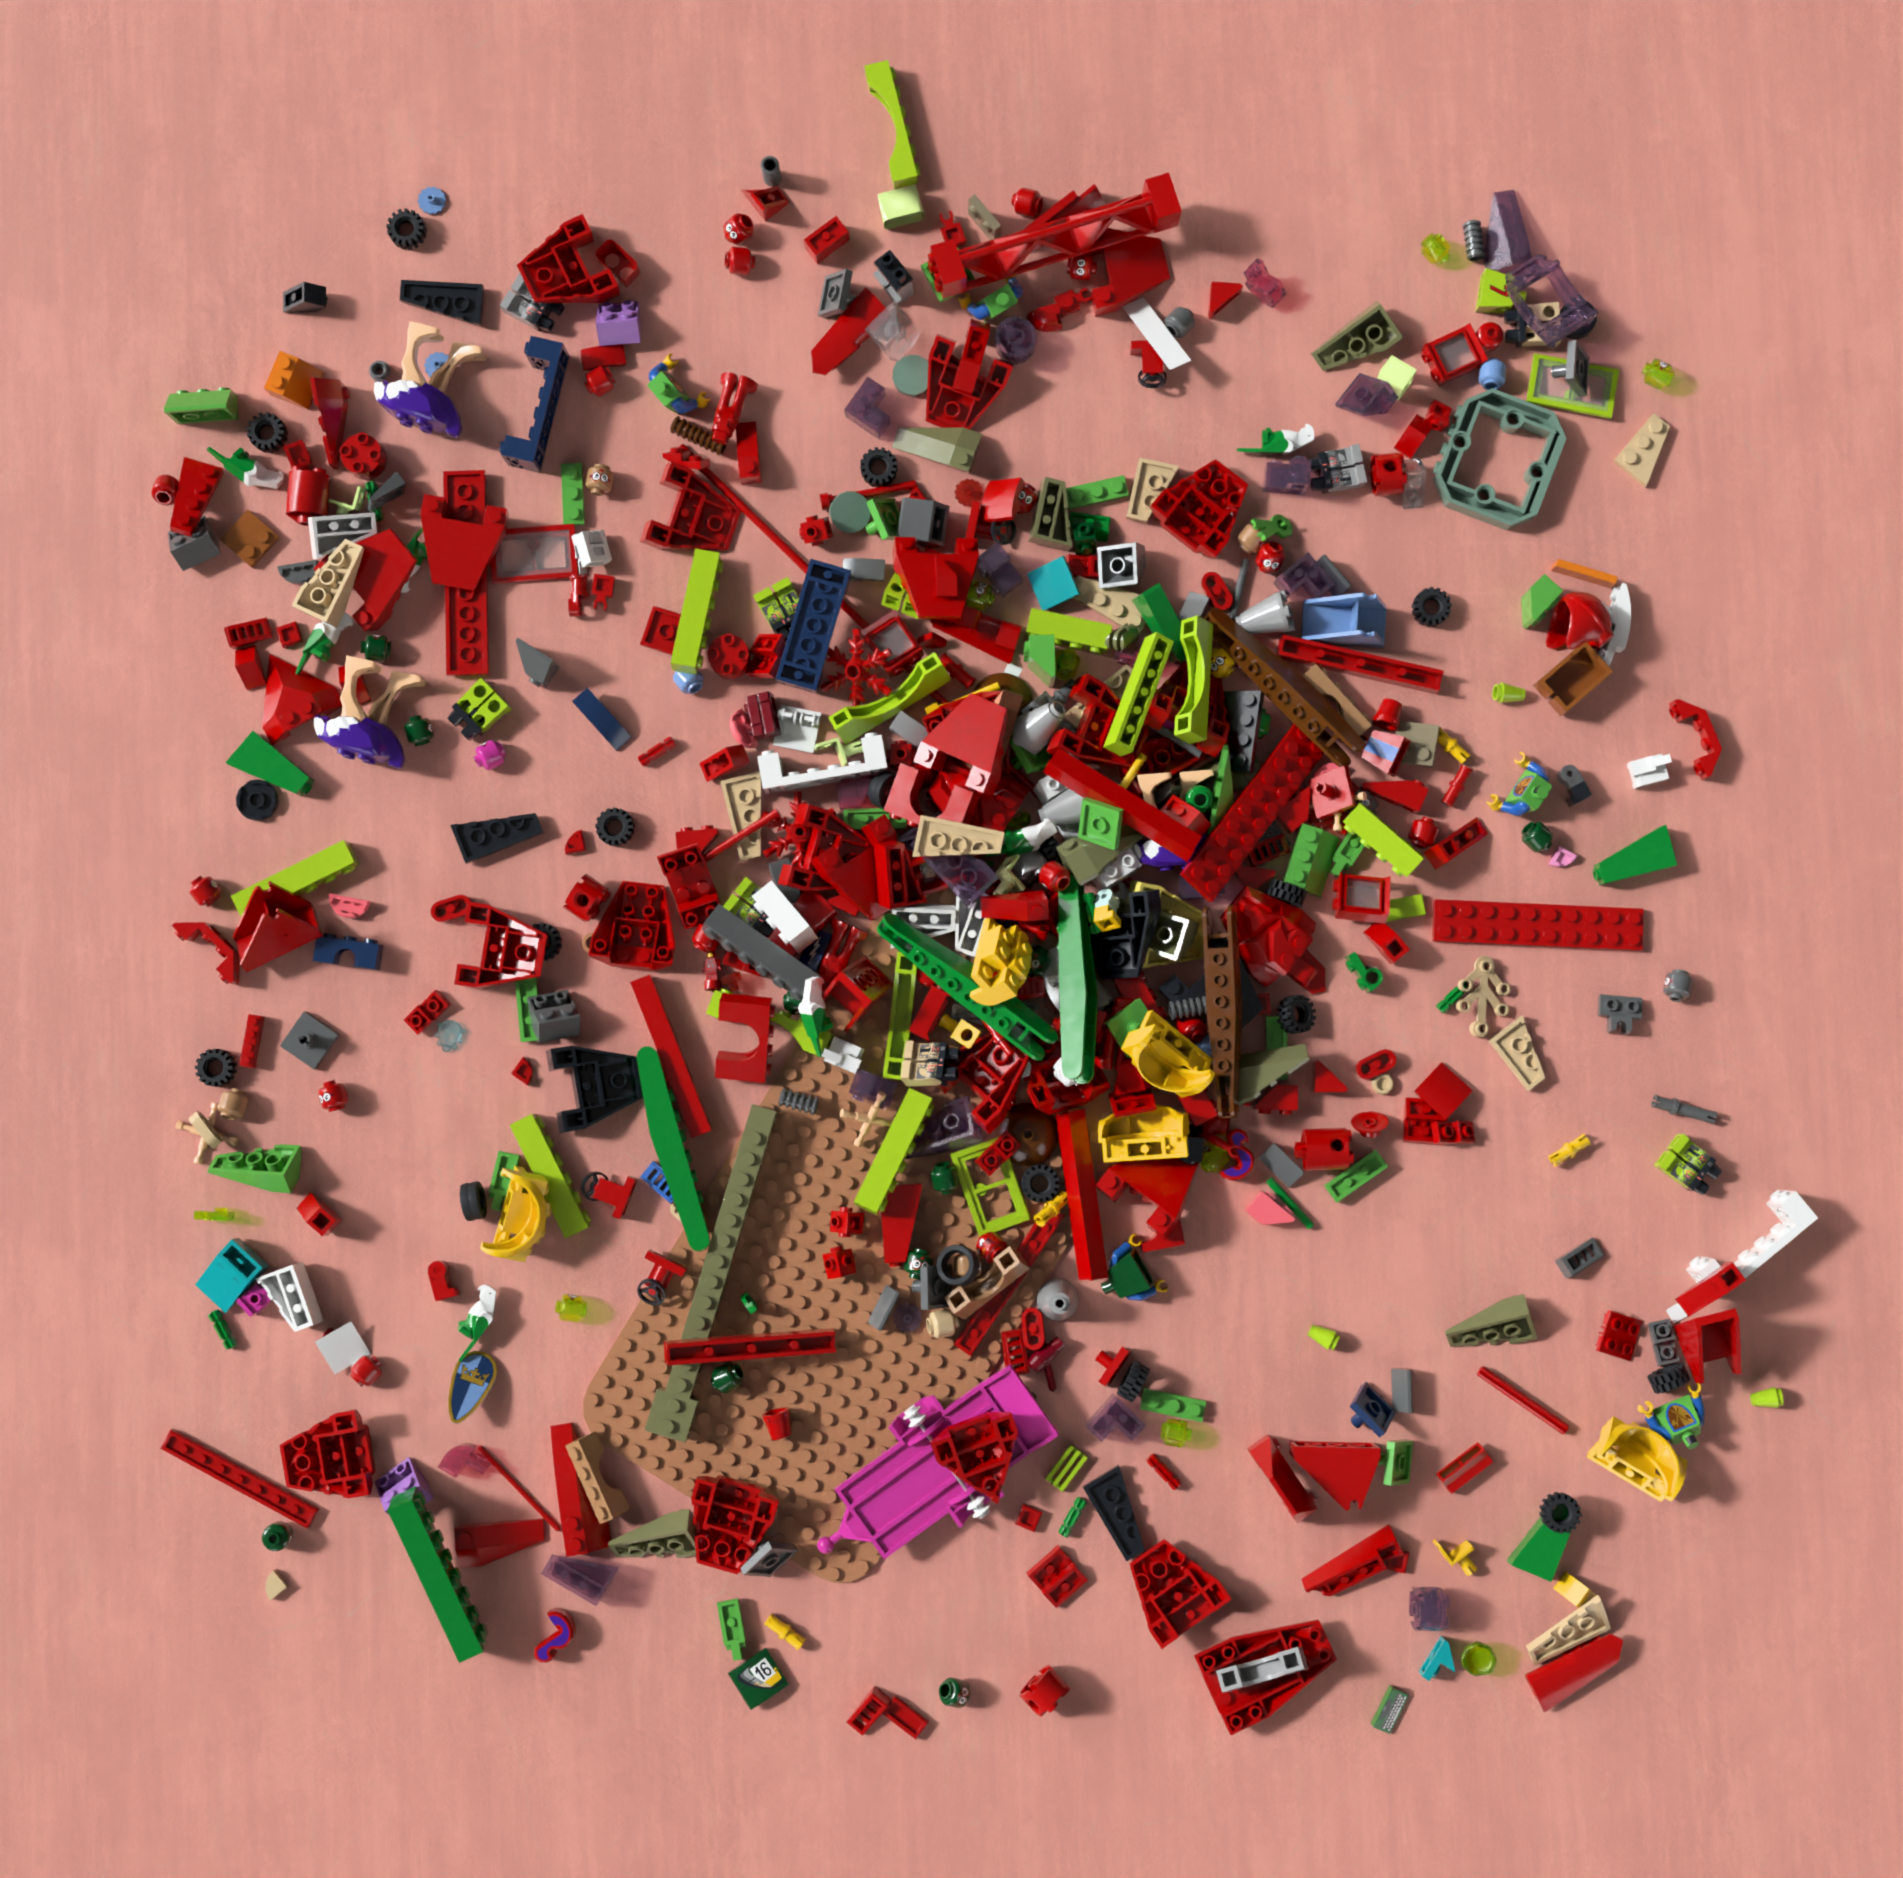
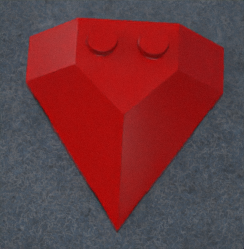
M269 654L262 728L271 745H275L291 736L289 731L308 722L314 716L322 713L328 716L343 706L340 699L341 696L334 686L303 670L300 675H297L295 673L297 667Z
M1036 1035L1035 1041L1045 1050V1057L1041 1061L1032 1059L1027 1093L1037 1110L1051 1115L1083 1106L1110 1088V1084L1103 1071L1095 1065L1094 1076L1089 1083L1079 1084L1078 1086L1075 1084L1070 1087L1065 1086L1054 1076L1055 1069L1053 1068L1055 1063L1062 1057L1061 1043L1056 1041L1054 1044H1049Z
M986 1412L946 1427L930 1442L937 1463L952 1471L954 1475L980 1493L991 1498L996 1504L999 1503L1001 1488L1004 1485L1013 1453L1012 1449L1018 1436V1430L1012 1413Z

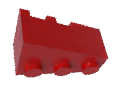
M894 840L874 843L879 905L893 909L927 902L919 886L921 885L919 879L916 878L912 869L913 864L905 844Z

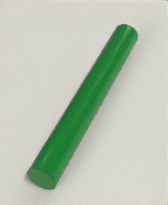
M1270 1177L1266 1181L1267 1185L1304 1226L1310 1229L1314 1223L1281 1186Z

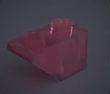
M873 775L862 776L861 780L853 781L852 778L841 779L840 783H836L840 811L861 808L869 798L868 789Z

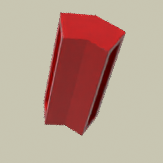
M1477 1442L1436 1473V1475L1448 1492L1452 1494L1492 1464L1493 1461L1485 1449Z

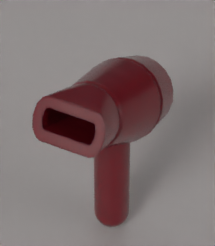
M1058 1337L1052 1339L1042 1349L1035 1351L1028 1358V1365L1034 1372L1039 1373L1044 1370L1048 1388L1051 1392L1057 1389L1051 1362L1066 1347Z

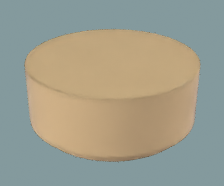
M1379 1074L1372 1079V1089L1377 1094H1387L1393 1088V1080L1387 1074Z

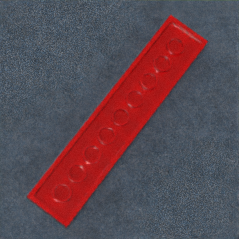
M485 470L443 471V496L447 502L445 518L483 525L486 510ZM487 569L474 591L445 586L447 676L489 675Z
M1295 724L1285 734L1180 873L1208 902L1214 901L1324 754Z
M1434 899L1432 941L1641 951L1643 950L1644 909Z

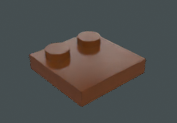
M247 510L220 540L253 568L280 538L251 511Z

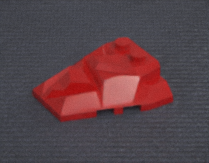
M1215 459L1195 471L1190 477L1183 478L1178 484L1163 490L1151 504L1150 509L1161 520L1160 525L1194 553L1201 551L1206 556L1216 558L1229 541L1230 533L1235 524L1236 516L1241 507L1248 484Z
M952 758L948 760L927 791L942 812H944L948 805L955 785L981 793L965 785L971 769ZM1001 774L994 795L981 793L970 825L1003 831L1030 789L1013 777Z
M1244 886L1230 904L1234 905L1236 909L1239 956L1246 962L1248 966L1246 969L1249 974L1263 987H1267L1275 982L1280 975H1286L1313 941L1312 934L1315 931L1316 922L1302 909L1248 886ZM1226 909L1220 916V920L1228 933Z
M357 1409L335 1413L326 1420L315 1424L310 1429L279 1445L286 1487L310 1492L320 1491L327 1495L337 1494L342 1495L344 1498L371 1494L373 1486L372 1475L375 1474L376 1468L369 1427L367 1424H363L362 1417Z
M718 1475L716 1478L697 1476L691 1497L694 1507L693 1524H695L696 1531L695 1549L697 1563L738 1575L741 1570L740 1568L747 1562L753 1550L773 1523L779 1499L772 1494L766 1493L765 1488L723 1475Z
M1165 1539L1129 1563L1148 1623V1629L1161 1649L1231 1600V1597L1218 1579Z

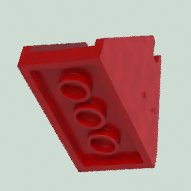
M271 881L268 882L270 888L267 890H263L260 886L254 888L233 934L241 960L240 965L246 972L323 936L314 906L310 901Z
M863 956L843 969L832 980L823 993L822 998L825 1003L831 996H834L853 1015V1018L844 1028V1031L847 1033L894 986V983L866 956Z
M1736 1308L1695 1318L1673 1326L1695 1383H1704L1703 1363L1725 1357L1732 1373L1742 1374L1740 1320Z
M1289 1441V1454L1344 1510L1348 1511L1350 1509L1351 1501L1353 1503L1357 1501L1358 1508L1362 1509L1380 1460V1447L1375 1443Z

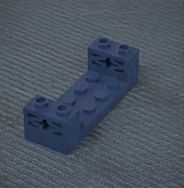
M531 336L530 341L525 344L524 353L533 368L544 370L543 378L545 379L544 387H540L539 407L536 406L534 410V427L531 426L528 437L530 440L506 435L505 440L500 443L499 452L508 466L540 473L569 354L561 342Z
M810 559L777 672L776 681L778 683L815 694L818 693L823 676V666L844 595L847 594L851 581V570Z

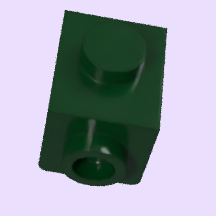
M1093 523L1074 524L1075 555L1087 556L1096 554V536Z

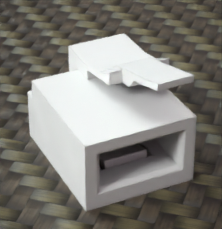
M604 530L582 531L571 536L575 548V558H578L579 574H587V567L604 566L612 560Z
M1658 754L1629 762L1627 767L1630 772L1629 774H1631L1630 777H1632L1633 788L1669 779L1665 764L1672 762L1670 754L1664 756Z
M834 1036L829 1050L824 1049L822 1057H825L824 1061L856 1074L862 1062L861 1057L865 1049Z

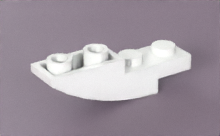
M1625 583L1620 584L1617 588H1613L1610 595L1612 602L1610 607L1607 606L1612 620L1611 630L1614 636L1604 645V648H1600L1598 655L1608 666L1611 664L1614 653H1620L1625 649L1629 636L1631 603Z

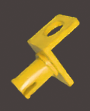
M947 1014L943 1016L939 1023L941 1027L952 1033L951 1038L968 1049L972 1048L981 1034V1031L961 1019L960 1022H957ZM971 1030L973 1033L972 1038L969 1041H964Z
M1435 1539L1432 1541L1451 1566L1458 1563L1467 1576L1473 1574L1468 1566L1476 1572L1477 1566L1467 1555L1474 1550V1547L1467 1540L1448 1554Z

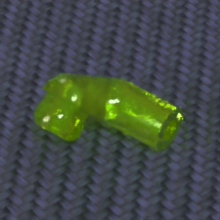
M1022 812L1020 816L1014 819L1011 818L1006 827L1012 830L1027 827L1031 822V815L1028 812Z

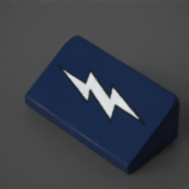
M823 930L816 934L818 938L803 950L799 959L801 963L817 973L821 959L832 938V934Z

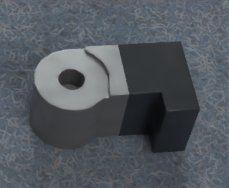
M1566 765L1558 771L1557 779L1560 784L1565 786L1570 795L1566 799L1569 807L1592 795L1575 766Z

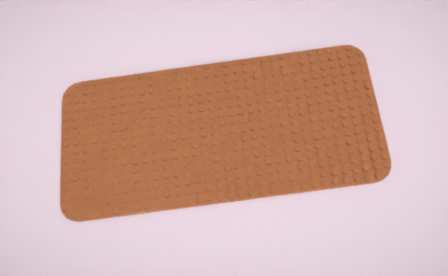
M938 862L922 863L925 878L954 869ZM969 881L958 884L973 889ZM956 885L924 895L927 902L920 903L955 905L956 908ZM889 909L872 920L866 930L869 933L867 938L859 941L846 967L866 956L894 983L897 952L900 951L896 948H891L890 943L877 932V926L885 914L892 913V909ZM1049 929L1047 939L1045 940L1038 939L1037 934H1035L1031 946L1036 947V945H1039L1050 951L1052 948L1057 947L1059 940ZM955 931L931 937L974 964V958L955 951ZM1095 967L1096 978L1114 1000H1116V997H1121L1113 979L1101 980ZM917 976L911 1024L931 988L922 985L918 981ZM894 986L847 1033L844 1031V1028L853 1018V1015L834 996H831L825 1002L826 1016L830 1017V1022L833 1024L829 1033L865 1049L861 1057L862 1062L856 1074L824 1061L825 1058L804 1051L798 1042L759 1105L766 1109L778 1111L710 1336L722 1337L833 1328L835 1331L836 1353L702 1363L692 1395L700 1398L688 1440L684 1443L645 1431L656 1390L660 1386L667 1387L673 1365L668 1366L664 1361V1341L681 1340L708 1248L702 1252L694 1251L688 1243L685 1230H683L667 1258L687 1267L688 1270L685 1276L681 1277L675 1273L673 1274L666 1288L667 1295L663 1303L650 1305L642 1299L640 1300L591 1380L583 1399L584 1419L590 1432L596 1431L601 1443L690 1498L692 1497L697 1476L716 1478L718 1475H723L765 1488L766 1493L772 1494L779 1499L775 1519L764 1534L766 1541L794 1543L798 1551L790 1560L814 1575L833 1583L852 1582L865 1576L881 1557L872 1542L842 1538L835 1543L833 1550L828 1554H823L818 1550L817 1543L820 1538L830 1537L839 1531L846 1505L834 1488L851 1477L852 1473L858 1472L880 1456L883 1451H887L898 1443V1440L888 1427L899 1414L923 1397L934 1395L945 1409L989 1377L1003 1353L1001 1331L1013 1330L1019 1327L1022 1322L1023 1312L1031 1307L1039 1289L1047 1280L1073 1236L1067 1203L1060 1209V1212L1065 1217L972 1356L956 1347L954 1343L973 1314L965 1320L958 1317L959 1326L956 1327L955 1333L952 1336L936 1339L932 1334L928 1333L926 1318H929L930 1313L942 1309L951 1310V1308L921 1310V1293L912 1291V1282L917 1279L910 1278L909 1273L904 1270L905 1262H902V1266L889 1267V1263L884 1262L881 1211L877 1216L854 1204V1200L890 1127L872 1124L868 1134L863 1138L862 1146L857 1147L854 1145V1141L859 1137L860 1129L864 1122L856 1121L850 1117H840L841 1109H846L852 1113L868 1114L872 1104L877 1099L878 1092L882 1091L886 1094V1097L881 1101L876 1117L893 1121L909 1088L932 1098V1105H934L930 1117H925L923 1121L925 1128L921 1136L917 1135L914 1143H916L915 1149L911 1155L907 1154L905 1159L907 1165L903 1173H898L895 1179L898 1181L897 1185L922 1183V1191L909 1251H913L914 1248L930 1251L929 1255L933 1257L932 1265H937V1259L941 1251L951 1245H962L976 1251L979 1234L961 1184L954 1189L953 1193L941 1194L940 1191H936L933 1188L930 1172L934 1165L940 1162H950L951 1165H954L950 1156L951 1153L996 1138V1129L989 1135L974 1121L971 1112L983 1100L961 1080L944 1094L937 1086H906L902 1080L883 1078ZM1152 988L1157 997L1154 1000L1158 1007L1162 1006L1167 1015L1165 1020L1175 1028L1178 1017H1176V1020H1172L1170 1017L1169 1001L1160 992ZM1046 989L1045 997L1023 999V1001L1039 1004L1037 1015L1050 1026L1054 1017L1058 1018L1060 1015ZM947 997L949 1002L932 1034L928 1033L930 1042L911 1032L909 1041L925 1044L947 1042L949 1047H963L962 1044L950 1037L952 1035L951 1032L939 1025L944 1015L947 1014L951 1017L954 998ZM1111 1006L1106 1009L1109 1015L1113 1011ZM967 1022L981 1031L978 1038L990 1033L985 1025ZM971 1030L964 1041H969L972 1038L973 1033ZM1033 1033L1030 1037L1035 1040L1036 1035ZM1105 1039L1098 1055H1101L1104 1050ZM1115 1042L1113 1068L1111 1070L1100 1068L1109 1082L1110 1088L1086 1105L1052 1114L1056 1120V1114L1085 1109L1095 1185L1108 1168L1117 1163L1104 1162L1102 1143L1098 1141L1099 1121L1113 1114L1108 1094L1113 1093L1118 1071L1114 1069L1119 1048L1117 1042ZM1021 1078L1015 1093V1105L1033 1103L1027 1093L1029 1080L1025 1081L1024 1078ZM1152 1086L1150 1089L1155 1100L1161 1089ZM787 1088V1091L791 1089L794 1093L798 1091L801 1095L806 1093V1096L812 1095V1098L817 1096L819 1102L816 1113L811 1115V1112L804 1113V1110L800 1112L797 1108L792 1110V1107L785 1108L786 1105L779 1106L778 1102L782 1089ZM1026 1130L1023 1135L1028 1139L1032 1136V1133ZM742 1135L704 1195V1202L700 1203L703 1215L706 1217L710 1241ZM1058 1138L1057 1146L1052 1155L1042 1163H1039L1051 1167L1059 1177V1189L1053 1198L1060 1191L1066 1192ZM978 1157L965 1161L974 1187L978 1183L989 1185L1005 1179L1001 1167L991 1176H988L975 1163ZM1011 1162L1031 1219L996 1231L995 1233L1007 1243V1248L1011 1246L1017 1250L1035 1223L1034 1216L1044 1208L1046 1202L1038 1203L1032 1201L1022 1190V1176L1031 1166H1022ZM1037 1175L1033 1178L1032 1187L1034 1190L1042 1192L1047 1189L1049 1182L1045 1176ZM1006 1183L988 1189L983 1196L977 1195L986 1222L1016 1212ZM840 1207H852L853 1212L864 1213L863 1233L851 1234L849 1238L838 1237L837 1232H830L831 1210L840 1211ZM842 1246L843 1249L852 1248L857 1273L840 1278L827 1279L822 1254L830 1253V1248ZM959 1253L953 1254L947 1263L951 1264L952 1277L961 1278L954 1274V1257ZM982 1258L981 1275L976 1277L974 1281L984 1276L991 1269L993 1263H988ZM888 1285L900 1291V1295L882 1331H879L871 1326L868 1320L885 1286ZM952 1285V1291L958 1286ZM745 1292H748L759 1306V1309L753 1314L748 1311L740 1299V1296ZM647 1293L644 1294L647 1299L658 1301L655 1297H650ZM726 1362L738 1364L744 1375L741 1386L729 1393L715 1390L711 1384L713 1370ZM788 1407L792 1434L783 1439L772 1440L763 1421L762 1414L776 1408Z

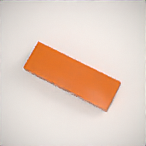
M1561 559L1556 560L1551 568V571L1607 588L1613 587L1618 578L1615 575Z

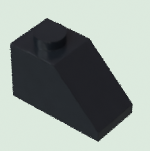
M302 282L283 292V312L307 313L317 312L325 308L328 301L326 287Z
M1189 1124L1190 1134L1187 1135L1189 1156L1180 1157V1161H1184L1187 1164H1195L1196 1162H1202L1204 1137L1201 1125L1194 1128L1193 1124Z

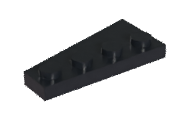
M401 280L400 301L402 303L481 327L484 297L483 284Z
M1224 691V705L1227 709L1226 722L1230 726L1228 748L1231 771L1233 773H1253L1264 692Z
M536 813L450 825L466 864L544 833Z
M1118 1464L1082 1487L1125 1560L1128 1561L1145 1550Z

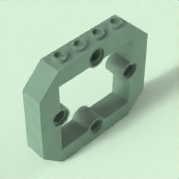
M1492 388L1466 399L1462 406L1458 405L1454 417H1457L1455 424L1451 423L1447 435L1450 436L1447 443H1443L1439 453L1442 455L1440 462L1437 461L1432 471L1435 474L1433 482L1445 507L1498 528L1509 530L1532 520L1538 514L1567 438L1555 412ZM1479 412L1500 420V428L1507 434H1513L1521 428L1546 438L1538 461L1531 463L1524 472V481L1528 484L1520 507L1495 498V490L1489 484H1481L1474 490L1452 481L1462 455L1465 454L1471 445L1470 434ZM1508 418L1515 419L1516 425L1510 424ZM1454 441H1461L1463 443V447H1457ZM1532 470H1537L1540 473V477H1535L1532 474ZM1479 493L1486 494L1487 500L1480 499Z

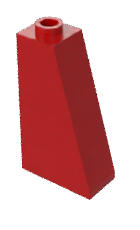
M922 1183L897 1185L894 1192H889L886 1198L888 1204L884 1212H881L884 1262L889 1263V1267L902 1266V1262H906L921 1196Z

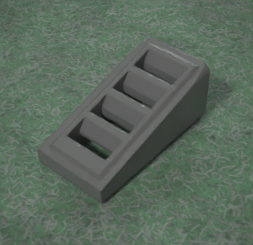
M397 472L369 498L368 510L370 512L404 494L406 483Z
M1594 1237L1556 1259L1555 1262L1564 1277L1569 1278L1605 1255ZM1587 1246L1590 1247L1595 1256H1591L1588 1249L1586 1248ZM1580 1251L1583 1252V1254H1584V1256L1586 1257L1587 1261L1584 1260V1258L1582 1257ZM1572 1256H1575L1580 1265H1577Z

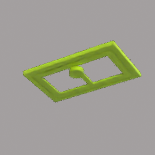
M998 1137L950 1154L954 1166L957 1167L959 1181L979 1237L987 1232H996L1031 1219L1010 1158L1000 1166L1005 1179L989 1185L978 1183L975 1187L972 1183L965 1161L980 1156ZM1006 1183L1016 1212L986 1222L977 1195L983 1196L988 1189Z

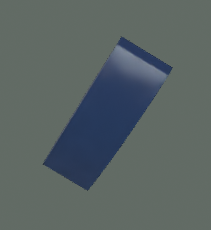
M588 688L572 701L616 751L632 738Z

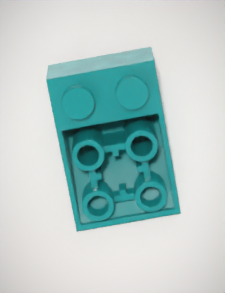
M234 1238L217 1254L195 1285L223 1312L227 1313L237 1300L256 1282L255 1279L259 1278L268 1269L269 1265L240 1238Z

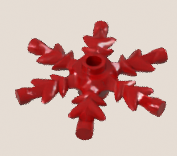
M853 628V640L848 638V642L852 649H848L853 654L851 659H846L844 652L841 655L837 646H834V650L829 647L827 655L830 658L827 661L837 662L836 666L843 665L845 669L843 673L836 672L837 676L827 675L830 681L821 685L823 692L828 691L832 687L837 692L841 684L844 687L845 681L850 680L853 686L848 689L852 691L848 701L853 700L852 706H859L860 700L865 702V698L860 692L864 691L860 686L862 681H867L869 689L872 685L877 695L879 690L887 696L892 692L890 687L883 684L886 682V679L876 678L878 674L870 675L868 671L870 667L878 669L876 664L886 665V662L883 660L892 656L893 653L890 648L879 653V648H877L872 657L869 653L868 659L862 660L860 655L865 650L860 649L864 645L865 639L860 640V628Z
M801 791L793 792L794 803L789 802V806L794 811L790 814L795 818L799 803L807 804V801L802 803ZM830 808L829 811L836 815L835 810ZM764 811L761 818L767 815L769 812ZM779 816L771 821L768 827H779L777 831L784 829L787 832V836L785 838L778 837L780 841H769L768 843L772 846L764 850L763 854L766 858H769L774 853H777V857H780L784 848L788 851V845L794 844L797 849L792 853L796 854L792 865L797 863V867L802 868L807 852L804 846L809 843L812 829L794 824V822L787 823L786 816L783 820ZM802 829L804 831V834L802 836H798L796 834V830Z

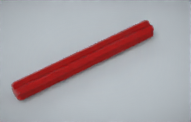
M1480 1367L1477 1372L1478 1377L1559 1433L1565 1434L1569 1429L1567 1423L1486 1367Z

